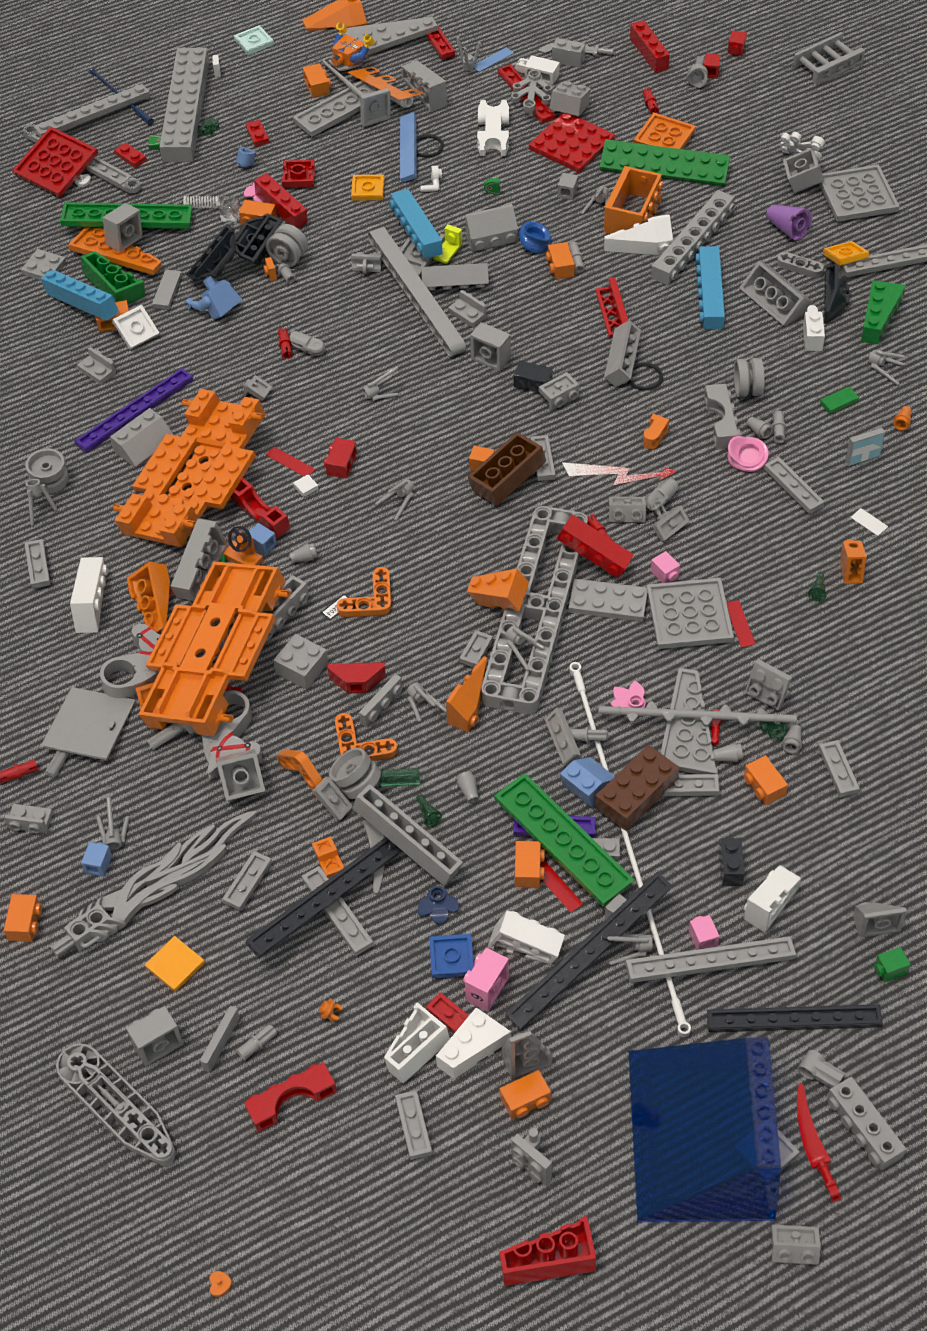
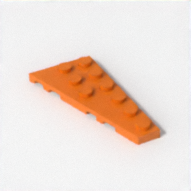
M85 227L68 244L71 251L85 255L96 251L109 259L111 263L154 275L162 267V262L149 253H143L138 246L130 245L121 252L107 246L104 228Z

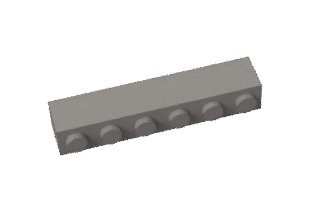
M371 784L357 795L352 808L442 885L446 886L458 873L463 862Z

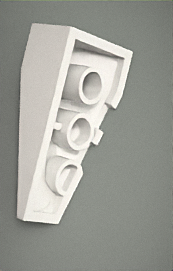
M670 215L652 217L648 219V222L641 225L637 223L631 229H622L605 236L604 250L651 255L662 254L673 242Z

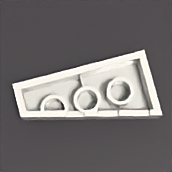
M103 557L81 558L70 602L76 633H93L99 630L105 576L108 575V566L104 565Z

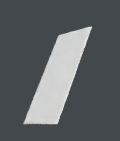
M862 508L851 516L852 519L876 535L881 534L888 527Z

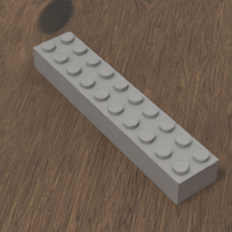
M177 48L160 141L162 162H193L209 67L207 48Z

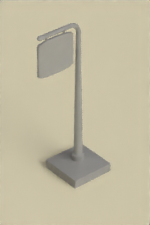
M333 56L323 59V64L360 97L361 124L363 126L390 119V90L388 88L364 94L338 72L361 66V62L347 67L343 64L333 65L331 61Z

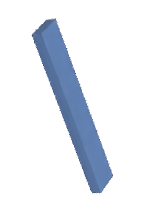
M414 112L400 117V180L402 183L417 178L416 114Z

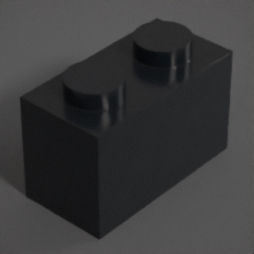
M519 361L513 375L514 387L540 393L539 386L553 380V368Z
M720 838L719 860L722 886H743L745 870L741 838Z

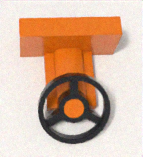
M236 526L230 530L228 534L229 546L224 552L225 559L236 564L260 565L264 561L263 556L255 552L253 538L248 529L243 526ZM237 528H240V529L244 530V531L246 532V534H245V533H242V532H240V531H238V530H236V529H237ZM233 532H234L235 535H236V537H235L236 542H235V541L232 542V533H233Z

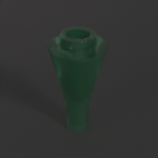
M823 572L817 573L816 580L808 591V597L813 601H823L827 596Z
M422 794L418 795L416 800L420 805L424 824L426 826L437 825L442 819V813L428 803Z

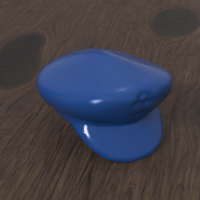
M529 221L520 228V242L525 249L533 253H543L548 249L551 235L545 226L538 222Z

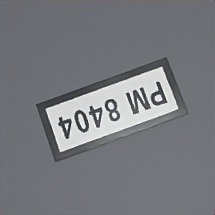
M345 593L342 594L320 613L331 621L338 615L337 602L340 599L350 597Z

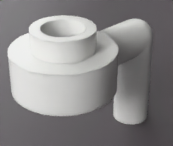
M431 166L433 185L420 186L421 192L439 191V178H442V171L438 169V166Z

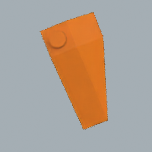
M336 0L302 20L307 31L325 30L328 27L338 30L336 28L338 22L342 24V27L345 24L348 28L367 25L360 0Z
M149 561L127 577V583L131 598L136 600L138 611H141L144 615L143 621L159 634L167 623L170 579L167 565Z
M484 656L475 665L471 676L466 675L463 685L458 684L447 699V724L469 732L471 727L477 724L482 698V683L488 667L487 657Z

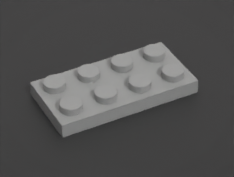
M574 579L569 612L643 622L647 587Z

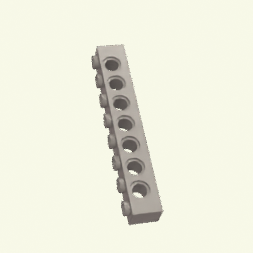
M717 190L652 265L651 278L666 285L675 280L678 273L684 270L689 260L691 261L695 253L699 251V247H702L706 241H709L713 232H716L722 222L724 223L727 216L734 211L735 197Z

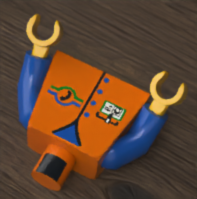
M338 22L336 28L339 32L336 34L333 44V58L331 61L335 66L343 64L351 67L368 57L369 46L374 45L375 40L369 34H366L363 38L366 43L346 34L342 36L343 33L347 32V26L343 24L342 27V24Z

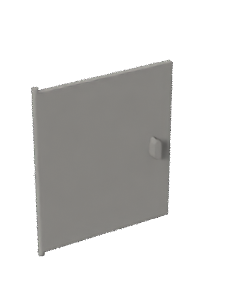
M72 686L40 748L43 749L44 747L107 760L136 700L114 698L104 693Z

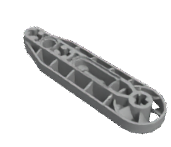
M79 1043L64 1049L58 1057L56 1068L61 1081L127 1149L161 1166L172 1164L176 1155L175 1148L158 1112L93 1047ZM82 1050L87 1051L86 1056L81 1053ZM97 1058L96 1065L88 1063L89 1059ZM109 1070L118 1078L113 1083L105 1076ZM105 1084L110 1089V1091L121 1101V1103L118 1100H116L107 1089H103L102 1086ZM123 1084L132 1092L128 1097L119 1090ZM99 1089L102 1091L101 1094L112 1103L115 1109L97 1093ZM86 1091L94 1098L90 1105L81 1096ZM138 1098L147 1108L140 1111L133 1102ZM102 1106L109 1114L103 1119L94 1109ZM153 1113L158 1118L160 1124L154 1126L147 1117ZM116 1120L123 1128L117 1133L109 1123ZM130 1135L137 1144L133 1146L125 1142L123 1138ZM148 1135H154L151 1140H144ZM159 1146L165 1152V1154L163 1152H159Z

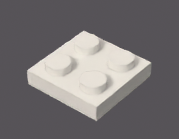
M142 305L114 318L112 321L130 350L159 335V331Z

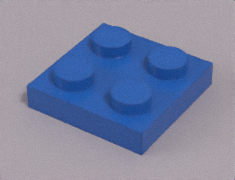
M471 934L429 937L432 978L465 976L468 970L472 971L474 963Z

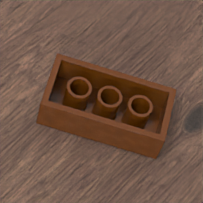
M516 432L468 476L472 491L498 506L546 462L543 447Z
M648 744L595 795V808L627 831L665 794L668 788L674 785L675 781L679 780V766Z

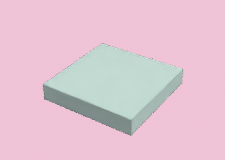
M260 25L234 35V40L247 55L274 45L273 39Z

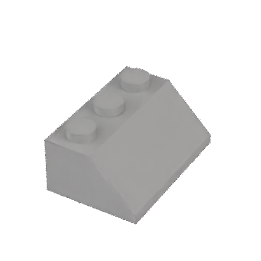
M512 204L465 215L466 240L472 252L518 241V226Z
M149 408L110 436L113 451L137 469L151 458L166 434L173 435L163 418Z

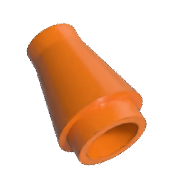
M902 407L901 411L894 417L893 424L896 429L905 430L910 426L912 412L910 407Z

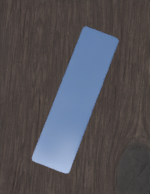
M506 47L476 63L474 68L477 71H481L514 52Z

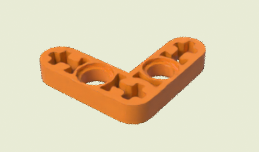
M378 567L373 571L374 597L340 599L337 602L338 614L342 617L388 614L391 611L389 570L384 567ZM379 575H383V582H380ZM381 588L387 590L383 594L377 592V590ZM381 600H384V607H381ZM362 604H367L369 606L367 609L359 608V606Z
M341 713L336 716L335 726L340 755L349 748L359 747L364 749V751L368 748L374 750V753L369 755L372 761L390 759L396 756V741L393 739H381L357 743L352 717L347 713ZM342 721H346L347 729H343ZM344 736L352 737V740L349 742H344L341 739ZM390 746L391 750L387 751L386 747Z
M284 749L276 755L278 762L283 768L299 771L311 790L323 780L304 752Z

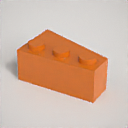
M516 568L472 577L467 593L480 606L492 608L498 606L505 610L511 608L520 612L529 582Z

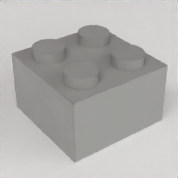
M569 81L561 82L552 91L550 109L579 116L589 106L591 89L586 88L585 85H573Z
M809 148L783 159L786 174L794 193L825 181L814 149Z
M124 203L103 217L107 246L121 252L142 238L139 209Z
M482 322L471 333V359L501 371L511 359L510 334Z
M297 634L290 639L273 660L276 674L305 689L309 688L329 663L327 649Z
M255 749L216 758L226 801L265 791Z
M165 1006L153 1010L148 1016L134 1021L126 1028L131 1043L145 1067L183 1045L178 1027Z

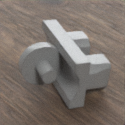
M363 252L351 255L353 271H363V274H367V271L381 272V255L377 253L372 255L363 254Z

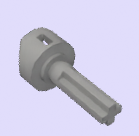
M703 55L701 57L697 56L695 65H692L687 73V81L698 88L706 84L708 77Z
M173 723L148 739L147 742L154 750L183 730L188 731L190 735L195 730L191 725Z

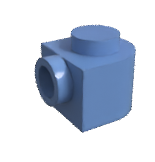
M243 146L240 147L236 162L239 163V166L245 168L254 164L256 151Z

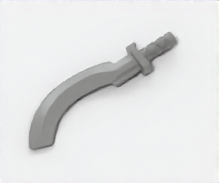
M554 43L547 44L538 49V51L544 53L551 51ZM585 44V53H593V56H597V54H614V49L601 48V45L598 44L595 47H589Z

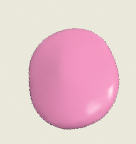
M736 436L730 440L727 457L729 463L734 468L746 472H754L763 468L767 463L769 451L761 440Z

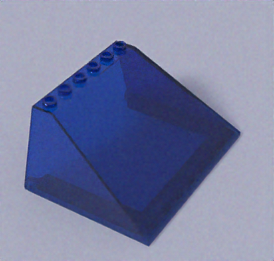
M769 1037L738 1038L628 1051L637 1222L775 1221L781 1175V1159Z

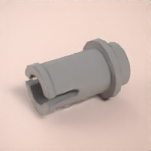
M285 263L279 265L278 273L283 276L286 283L292 284L296 277L291 272L290 266Z

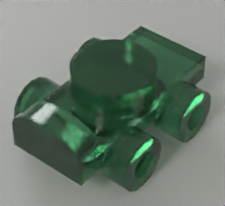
M214 118L205 119L203 125L200 124L198 126V132L205 135H213V129H219L218 120Z
M759 721L760 729L763 732L767 730L771 739L776 738L780 741L786 736L787 731L785 729L787 724L785 722L778 724Z

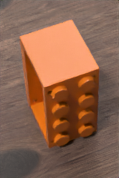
M624 166L605 206V233L612 234L622 229H631L634 227V224L639 223L641 225L648 222V219L653 217V213L656 214L658 203H661L663 194H661L663 188L662 174ZM629 194L647 198L640 213L622 209Z

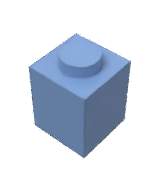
M258 523L249 530L253 538L255 550L265 556L277 545L275 533Z
M89 842L81 861L85 873L104 877L112 858L109 846L101 842Z

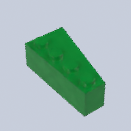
M96 251L81 256L82 273L99 290L113 295L115 302L126 300L127 304L145 297L143 280H137L130 272L122 271V267L111 264L109 259Z
M872 280L861 342L879 343L886 331V327L890 324L894 313L897 312L898 306L903 301L906 285Z

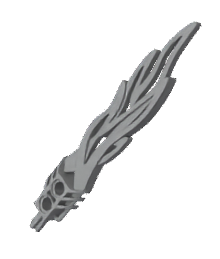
M256 811L236 816L222 824L216 831L215 825L208 826L192 836L182 846L181 843H177L161 861L149 865L133 875L121 890L104 897L102 895L98 898L96 905L95 902L89 904L87 911L86 907L83 908L79 916L64 927L67 936L51 946L54 954L58 957L72 946H75L80 952L95 942L106 940L109 936L125 927L142 907L169 896L178 889V886L190 882L205 873L227 852L226 842L238 830L256 817ZM230 828L210 851L204 853L216 842L223 832ZM214 832V834L207 841H205ZM184 855V857H183V859H182V864L177 865V863L179 862V860H180V859L182 858V856ZM145 885H147V887H146L145 889H143L142 891H140L139 893H137L141 888H143ZM106 911H113L112 917Z

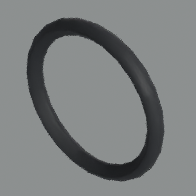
M424 134L416 137V141L426 137L435 138L441 144L440 149L435 153L422 154L416 151L418 156L433 157L438 155L444 148L442 139L436 135Z
M641 362L633 366V369L639 366L653 367L660 376L657 383L647 387L636 385L631 379L628 380L633 387L641 390H650L661 384L663 373L655 364Z

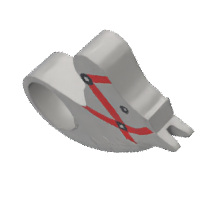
M137 624L132 628L133 643L140 649L139 653L111 658L102 665L100 670L103 691L108 696L114 698L134 697L137 695L135 687L155 682L160 671L149 670L146 667V663L160 634L156 633L148 625ZM117 671H127L134 675L132 680L122 685L111 684L107 681V678Z
M225 691L223 696L229 705L238 704L245 708L244 712L235 718L232 723L221 722L214 736L202 735L203 749L209 765L207 773L210 780L219 774L216 758L255 749L258 763L260 764L263 760L258 743L253 741L245 743L239 738L252 720L249 700L239 691Z

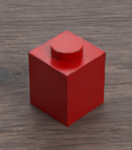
M732 30L727 54L743 55L747 39L746 32Z
M705 54L704 66L708 71L707 78L718 79L721 55Z

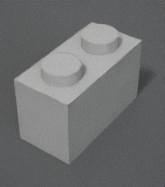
M556 38L552 46V60L560 62V64L581 68L585 60V43Z

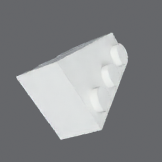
M507 910L494 926L488 948L494 949L495 946L506 948L507 953L513 954L514 951L525 953L526 958L552 964L559 955L565 935L559 933L554 928L540 925L536 920L526 919L517 912Z
M419 1003L415 1004L412 1015L405 1021L403 1030L400 1035L396 1036L384 1056L388 1071L402 1083H405L442 1049L450 1039L447 1027Z
M475 1008L436 1055L437 1067L455 1079L477 1065V1062L486 1056L493 1055L494 1051L501 1048L511 1038V1031L478 1008Z

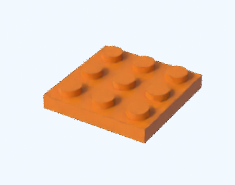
M653 113L637 134L633 143L683 149L696 131V126Z

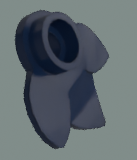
M441 886L432 887L428 891L427 897L421 899L418 904V915L420 917L430 915L431 919L438 925L446 922L449 912L459 911L457 899L448 895L447 891Z

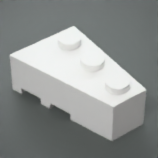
M780 865L775 870H772L767 879L747 899L744 907V920L766 932L799 889L801 878Z

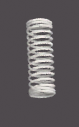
M184 196V205H189V196ZM190 196V204H191V205H192V196ZM193 196V207H192V209H193V208H195V209H196V208H198V209L201 208V209H202V207L205 208V207H206V196H204L205 206H203V196L201 197V199H200V196H199V207H198V197L196 196V207H195V197ZM207 196V207H206V209H207V208H209V209H210V208H212V209H213V208L219 209V208H220V198H219V196H216V198H214V196H213V207H212V197L210 196V207H209V196Z

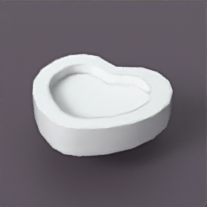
M79 175L74 183L79 187H85L91 181L90 175Z

